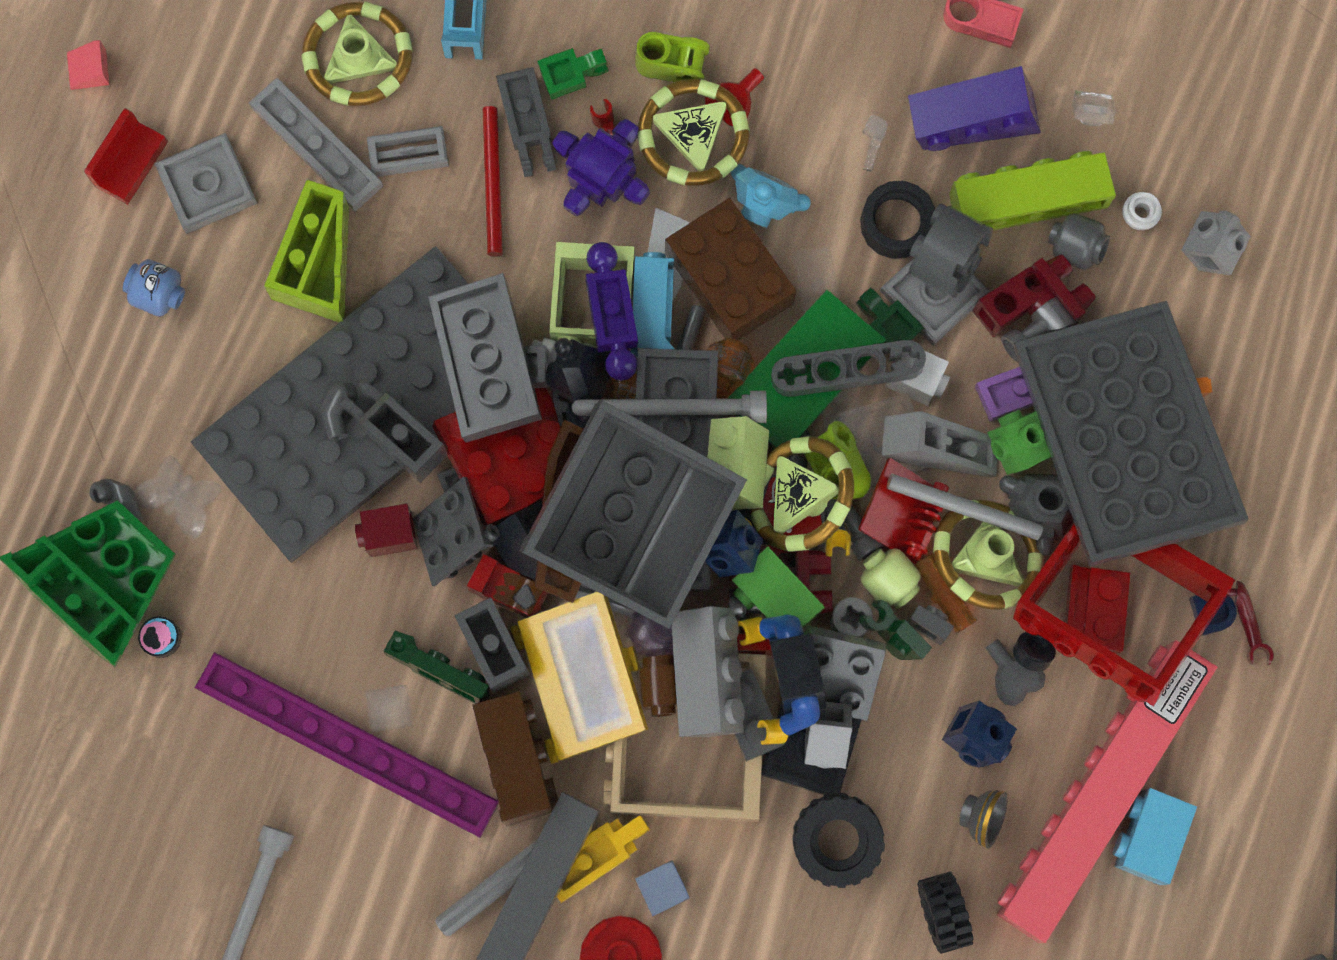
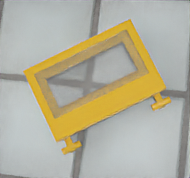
M594 592L574 600L573 603L568 602L520 620L518 625L510 627L517 650L525 648L552 736V739L544 741L551 764L649 730L631 674L641 669L634 646L623 648L607 596Z

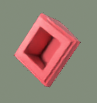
M100 40L89 42L67 52L71 90L109 85L107 53Z

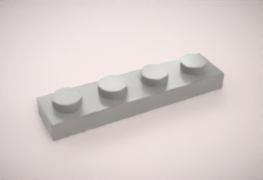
M278 78L273 80L249 102L251 108L331 188L344 192L348 205L355 212L383 187L382 181Z

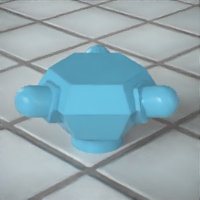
M738 164L731 171V176L736 181L737 200L744 205L741 213L745 219L767 228L772 218L781 220L789 213L806 211L811 205V200L807 195L798 194L797 190L788 183L763 171L750 167L746 168L742 164Z

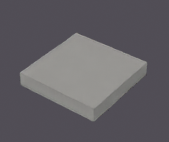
M226 133L154 163L186 234L258 204Z
M912 259L881 287L880 292L892 304L898 299L921 323L924 329L920 333L934 346L972 312L978 300L990 291L973 275L965 289L961 293L957 292V296L953 298L914 277L909 272Z

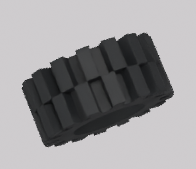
M952 872L918 880L917 885L921 898V907L924 910L925 921L928 923V930L930 935H932L937 951L942 954L973 945L974 937L971 932L973 930L969 922V913L965 907L964 897L961 896L959 884H957Z

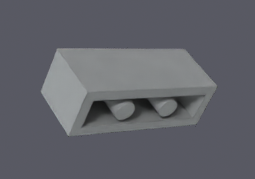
M710 606L679 611L672 623L679 737L703 738L744 733L743 720L745 709L741 701L740 678L742 668L738 659L737 636L739 627L735 618V609Z

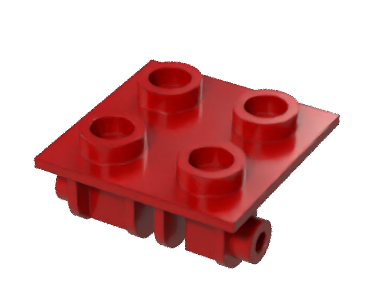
M888 458L858 530L888 549L896 548L901 550L913 564H917L922 555H927V547L932 533H936L937 530L933 523L941 521V516L937 513L942 512L943 508L887 489L889 477L891 474H895L945 492L949 491V486L941 482H935L932 485L892 458Z

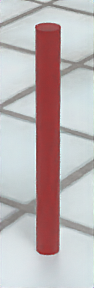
M486 106L483 107L482 112L487 255L498 257L503 255L498 108Z

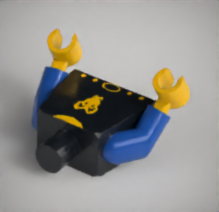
M781 615L764 619L755 617L739 621L738 627L742 626L746 632V639L739 641L741 645L745 646L769 639L785 715L780 719L760 720L757 728H766L767 734L765 740L761 741L762 745L783 744L787 741L788 735L795 734L814 725L820 718V709L826 708L825 691L812 633L810 630L803 631L799 618L793 615Z

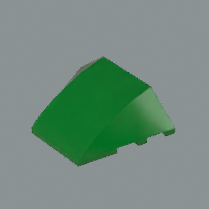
M118 500L71 522V526L48 537L44 535L36 539V543L13 554L9 552L0 556L1 562L46 609L91 651L113 667H116L176 556L168 546Z

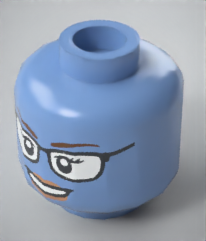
M146 259L139 265L134 263L123 283V292L127 293V301L131 306L159 317L164 316L171 308L175 310L179 308L185 295V288L180 286L181 275L177 270L151 259Z

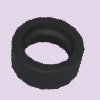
M889 181L878 186L867 197L860 218L861 233L867 245L877 254L891 259L907 258L910 256V251L918 236L921 234L927 236L932 227L930 220L935 211V206L929 194L918 185L907 181ZM888 200L908 202L920 214L921 224L919 230L913 237L907 240L890 239L884 236L876 226L875 215L877 209Z

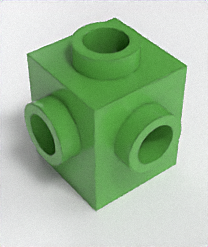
M1020 409L1015 410L998 419L1001 426L987 432L991 440L992 452L1001 461L1007 475L1024 471L1051 457L1037 411L1022 415Z

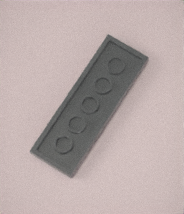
M638 348L636 399H716L718 351ZM635 415V418L705 457L708 456L711 419H716V415ZM704 562L690 591L710 592V566L706 562Z

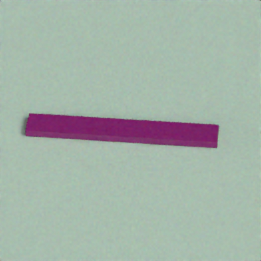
M215 652L194 687L479 838L484 834L499 805L498 800Z

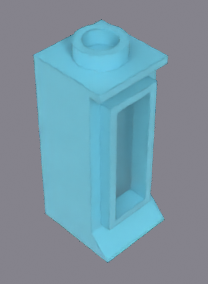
M445 0L443 35L441 39L445 58H453V46L473 47L475 59L483 60L487 0H473L471 28L455 27L456 0Z
M647 252L643 254V257L635 256L633 314L638 336L637 348H631V352L636 358H638V348L675 349L670 344L674 258H666L665 254L659 252Z

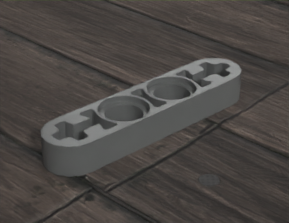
M902 340L782 358L774 364L771 383L777 393L793 397L911 380L922 373L926 362V354L919 343L912 340ZM902 352H909L911 358L918 359L913 362L912 368H906L904 362H897L891 364V372H885L886 358L884 354H890L889 361L900 360ZM865 356H871L878 361L879 370L875 374L864 375L857 369L856 364L858 360ZM824 362H833L839 367L840 374L835 380L825 381L818 376L817 369L819 365ZM805 365H811V379L813 383H806L807 375L796 377L794 385H787L785 379H778V377L784 375V369H791L795 375L805 374Z

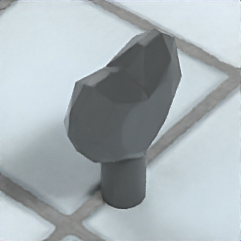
M999 639L986 647V650L999 666L995 676V687L998 698L1005 705L1016 706L1024 700L1027 693L1037 692L1044 687L1046 678L1044 672L1031 671L1021 666L1015 658L1009 655Z

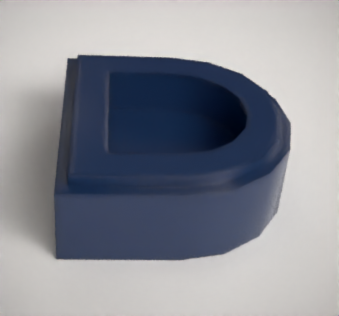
M1197 595L1189 598L1195 619L1207 603V601ZM1227 596L1201 636L1220 632L1234 623L1237 616V608L1230 596Z

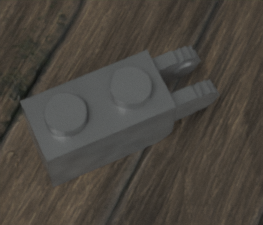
M362 379L357 384L359 391L375 404L366 413L352 399L347 397L339 404L358 421L365 434L421 483L448 455L444 444L387 393L382 395L365 379Z

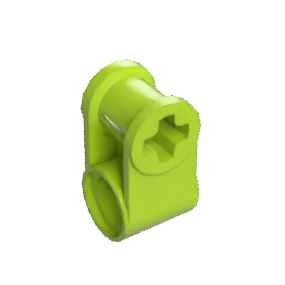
M648 32L643 34L638 40L635 66L637 71L647 78L670 82L685 79L704 80L705 76L702 73L705 56L709 54L710 45L698 38ZM656 51L662 57L657 60H651L644 56V53ZM689 59H692L691 66L688 65Z
M834 421L829 424L828 430L817 438L831 442L845 454L854 477L853 499L862 498L871 487L870 473L858 451L851 430L844 423ZM817 452L804 453L815 474L839 486L838 476L828 458Z

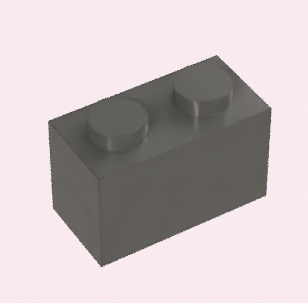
M491 597L454 615L493 693L530 676Z

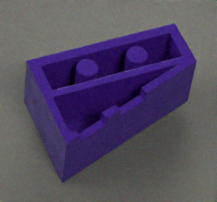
M1022 66L908 95L915 137L923 150L941 151L950 146L1041 133L1033 90Z

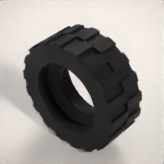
M839 793V795L824 794V797L815 798L810 801V805L801 810L798 821H795L793 827L794 834L792 836L795 855L803 871L805 870L814 881L818 880L827 887L832 885L838 888H846L847 885L851 884L855 886L860 884L862 879L869 878L873 874L874 868L879 866L882 860L881 854L885 849L883 828L871 807L862 802L858 797H851L846 793ZM833 820L849 822L858 833L859 843L856 851L844 860H833L826 857L818 845L820 830L826 823Z

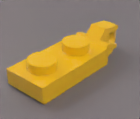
M641 815L624 826L617 818L611 823H605L588 835L557 896L561 903L631 858L630 855L638 850L633 841L650 831L649 826Z

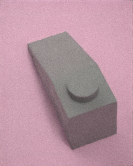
M923 411L885 416L882 456L911 465L985 477H996L997 458L992 452L991 440L988 434Z

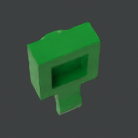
M571 48L537 61L551 100L586 88L585 76L595 77L609 71L602 49L594 50L577 58L574 49Z

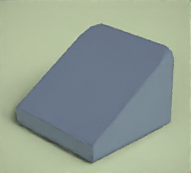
M672 860L635 878L652 916L690 899Z

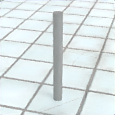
M895 474L890 475L887 483V489L1035 540H1039L1043 531V525Z

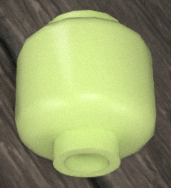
M879 548L871 553L862 563L866 569L861 576V583L875 600H883L890 606L894 605L895 608H900L908 603L920 590V587L917 585L920 580V572L899 549L894 548L884 552Z

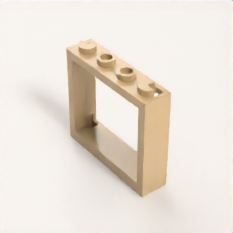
M635 648L640 665H642V659L646 657L674 656L673 650ZM738 653L742 671L752 668L765 698L766 655ZM609 697L608 722L622 717L617 698ZM628 737L606 745L605 763H613L612 780L604 779L603 804H611V814L738 821L759 820L762 755L747 762L744 758L742 807L624 801Z

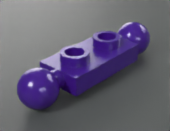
M598 242L589 248L586 256L588 266L597 273L586 274L585 282L598 352L611 351L605 362L607 373L612 378L622 381L631 378L637 370V359L631 351L627 350L628 348H637V330L625 269L612 271L618 261L617 251L609 243Z

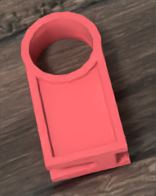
M947 0L943 18L946 25L955 32L964 33L1011 48L1024 9L998 0ZM956 2H967L973 6L977 16L970 21H959L953 17L949 8Z

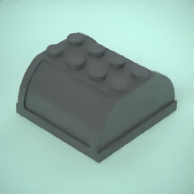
M599 400L598 403H595L585 428L528 536H525L520 546V551L670 629L747 479L611 404Z

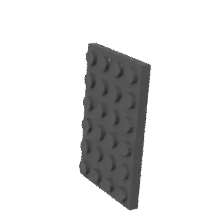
M1167 300L1014 343L1013 348L1034 409L1037 411L1041 428L1044 431V438L1089 567L1239 526L1248 521L1249 518Z

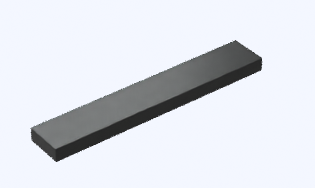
M566 792L561 793L476 960H525L601 811Z

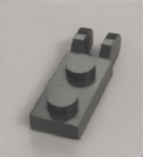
M531 67L497 75V83L515 150H518L524 177L533 176V165L531 158L528 156L527 148L540 144L543 152V163L547 171L556 170L550 142H552L551 133L534 68Z

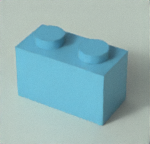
M1152 788L1142 790L1127 812L1126 816L1131 818L1126 834L1121 832L1115 843L1113 855L1117 857L1114 867L1158 885H1170L1197 806Z

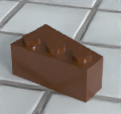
M520 691L473 704L483 750L491 772L493 789L495 788L500 806L501 822L506 826L551 814L553 810L552 803L558 801V795L553 778L545 779L541 764L548 762L542 738L534 740L530 724L537 723L531 699L523 701V697Z

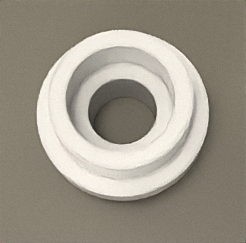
M1138 192L1132 194L1125 201L1122 215L1130 227L1144 231L1153 228L1158 223L1162 215V208L1154 195ZM1135 209H1145L1147 217H1139L1135 213Z

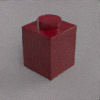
M407 503L360 511L361 523L355 524L358 547H365V551L370 557L418 549L412 511Z

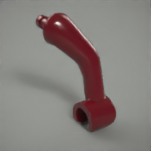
M1237 581L1236 588H1231L1228 596H1235L1238 615L1250 647L1247 660L1253 665L1254 651L1261 649L1267 654V666H1269L1274 658L1273 650L1267 644H1263L1249 592L1244 583Z

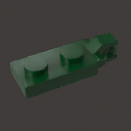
M395 630L383 651L386 656L411 668L412 672L474 704L487 701L490 696L489 685L484 683L486 679L483 675L467 667L462 672L450 666L451 660L436 650L429 649L428 653L419 650L413 636Z

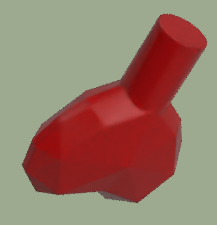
M754 68L739 83L723 82L719 83V85L736 97L748 118L752 103L750 93L764 80V76L758 69ZM705 97V105L719 102L716 99ZM726 109L723 121L727 125L733 126L731 114Z

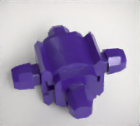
M624 119L612 130L613 136L600 128L595 137L586 133L580 141L577 136L568 131H560L552 144L556 152L567 159L565 163L568 171L567 176L570 186L574 188L569 190L564 199V209L577 217L583 214L589 207V199L602 207L607 199L615 203L623 193L624 198L634 204L642 205L650 194V190L638 177L634 178L637 171L634 164L633 149L630 148L637 139L638 126L628 119Z

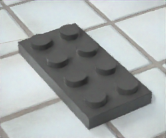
M503 273L429 296L463 440L467 443L541 420L542 415L505 275Z

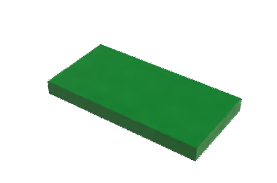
M826 289L727 399H742V395H750V391H766V423L758 424L769 430L768 445L775 449L788 440L801 437L842 392V390L793 397L783 396L777 393L771 383L772 368L777 361L790 356L885 343L886 339ZM865 356L860 358L856 364L857 369L860 371L872 357ZM824 362L819 365L817 373L821 379L832 381L839 376L840 370L835 363ZM805 365V374L795 375L791 369H784V375L778 377V379H785L787 385H794L796 377L807 375L806 383H813L811 379V365Z

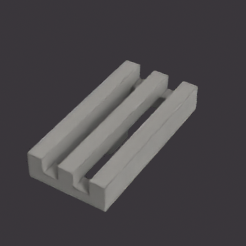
M443 126L367 137L371 171L377 177L449 167ZM437 139V144L402 147L377 152L376 150L379 147ZM439 153V155L378 164V162Z

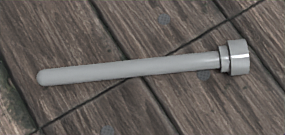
M750 391V395H742V399H601L631 416L742 415V417L747 416L756 423H766L767 418L766 391ZM576 400L572 405V410L578 416H589L595 403H598L599 400Z
M263 825L257 840L261 843L258 850L262 853L222 960H240L278 857L282 858L284 851H289L294 835Z

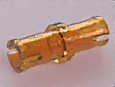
M934 553L914 565L933 595L930 597V600L934 605L938 603L943 613L948 616V621L954 626L955 634L978 621L965 601L950 590L942 579L935 563Z

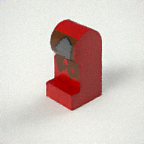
M485 554L481 557L467 584L470 593L484 599L491 597L495 604L525 618L538 614L549 594L536 588L534 581L521 576L520 573L498 563L497 560Z

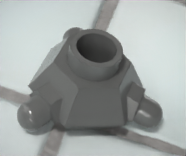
M1026 474L1024 478L1020 477L1019 480L1009 475L1002 477L999 487L1004 493L1010 495L1008 497L1010 499L1008 505L1015 516L1043 525V531L1039 540H1036V546L1043 556L1051 554L1054 549V540H1058V537H1064L1073 521L1058 475Z

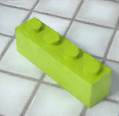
M1091 151L1078 152L1071 155L1069 159L1056 162L1054 158L1041 159L1034 162L1030 167L1020 169L1016 165L1004 166L997 169L994 174L980 176L977 172L964 174L957 181L953 182L949 192L952 207L992 227L993 230L1066 217L1073 213L1081 214L1107 209L1116 196L1105 152L1092 154Z

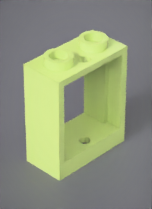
M556 242L549 330L551 340L557 342L561 338H567L597 346L594 329L562 327L566 269L593 271L588 266L586 256L589 248L594 244ZM612 245L618 254L617 264L612 271L625 269L632 303L634 247Z

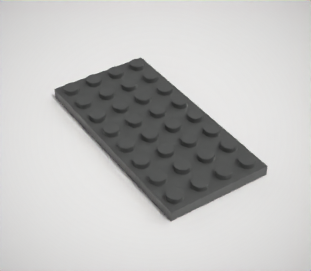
M436 246L343 319V322L338 323L191 441L192 445L291 563L405 471L400 464L362 431L358 421L345 409L342 412L348 436L340 440L329 441L321 415V405L333 384L340 381L344 384L347 382L354 384L358 391L357 400L354 402L366 413L375 403L359 391L357 384L362 379H365L382 395L385 393L390 395L437 439L438 437L432 427L433 421L456 412L428 297L467 285L468 283Z

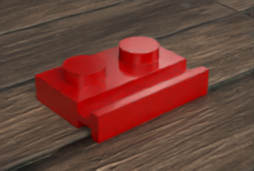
M1072 565L1069 573L1065 623L1114 653L1123 652L1131 573Z

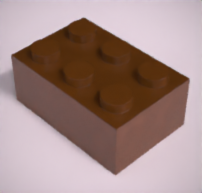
M730 197L665 239L666 256L674 258L675 269L701 306L706 309V313L729 345L734 344L794 304L797 290Z

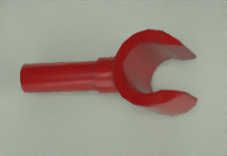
M603 99L607 113L598 115L594 112V108L591 105V119L596 127L604 129V131L613 136L612 130L615 128L613 123V107L609 100Z

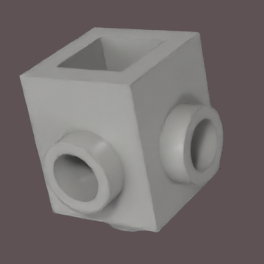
M1201 211L1181 250L1199 271L1231 275L1241 254L1245 251L1251 236L1240 224V219L1235 214L1228 211H1219V213Z

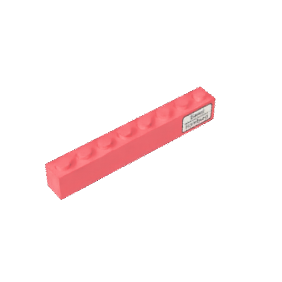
M1175 640L1167 644L1166 647L1160 644L1147 663V665L1152 667L1149 675L1157 678L1179 645V641ZM1191 650L1154 707L1147 702H1139L1127 694L1126 698L1131 701L1123 714L1118 711L1110 720L1105 729V732L1109 734L1108 739L1102 748L1096 745L1084 762V766L1088 770L1081 782L1075 779L1066 790L1062 800L1067 802L1062 812L1059 816L1053 813L1042 828L1040 834L1045 836V839L1038 850L1031 848L1020 863L1019 869L1024 871L1016 885L1010 882L998 898L997 903L1002 907L997 916L1037 943L1047 942L1218 668L1216 665Z

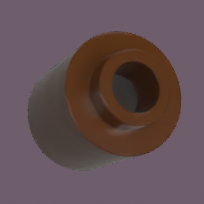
M660 655L643 658V668L639 669L642 709L651 710V717L676 715L677 697L674 656Z

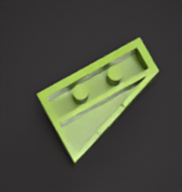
M306 180L264 285L271 300L339 323L345 319L349 205L343 191Z

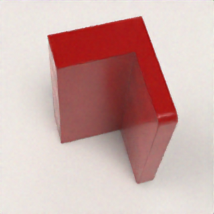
M124 108L88 163L84 173L96 188L128 205L167 145L168 140L164 135L140 123L132 111Z

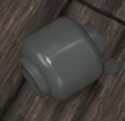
M1073 213L1068 215L1062 223L1056 222L1054 224L1048 243L1053 245L1054 257L1064 255L1071 266L1086 270L1091 268L1093 264L1099 265L1102 262L1109 246L1110 236L1105 234V227L1101 222Z

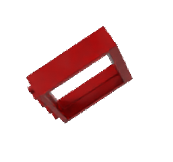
M1073 524L1018 601L1013 619L1027 633L1040 635L1053 643L1055 649L1064 656L1075 657L1088 665L1091 672L1099 678L1110 679L1123 687L1131 698L1139 702H1147L1154 707L1227 598L1235 579L1175 543L1131 555L1207 601L1157 678H1154L1038 606V603L1081 544L1075 524Z

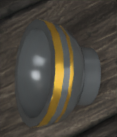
M993 790L987 791L979 797L970 794L963 804L959 821L960 826L969 828L971 837L979 845L987 849L991 848L995 843L1002 828L1007 810V793Z

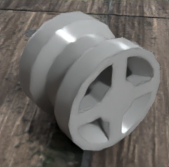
M856 597L845 598L836 605L831 614V629L836 632L863 637L868 630L862 627L859 618L864 615H869L873 618L872 610L862 599Z

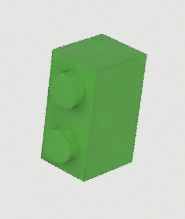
M769 547L758 555L754 572L738 574L732 580L738 586L733 594L748 610L756 606L766 618L793 615L799 618L802 628H804L825 609L822 603Z

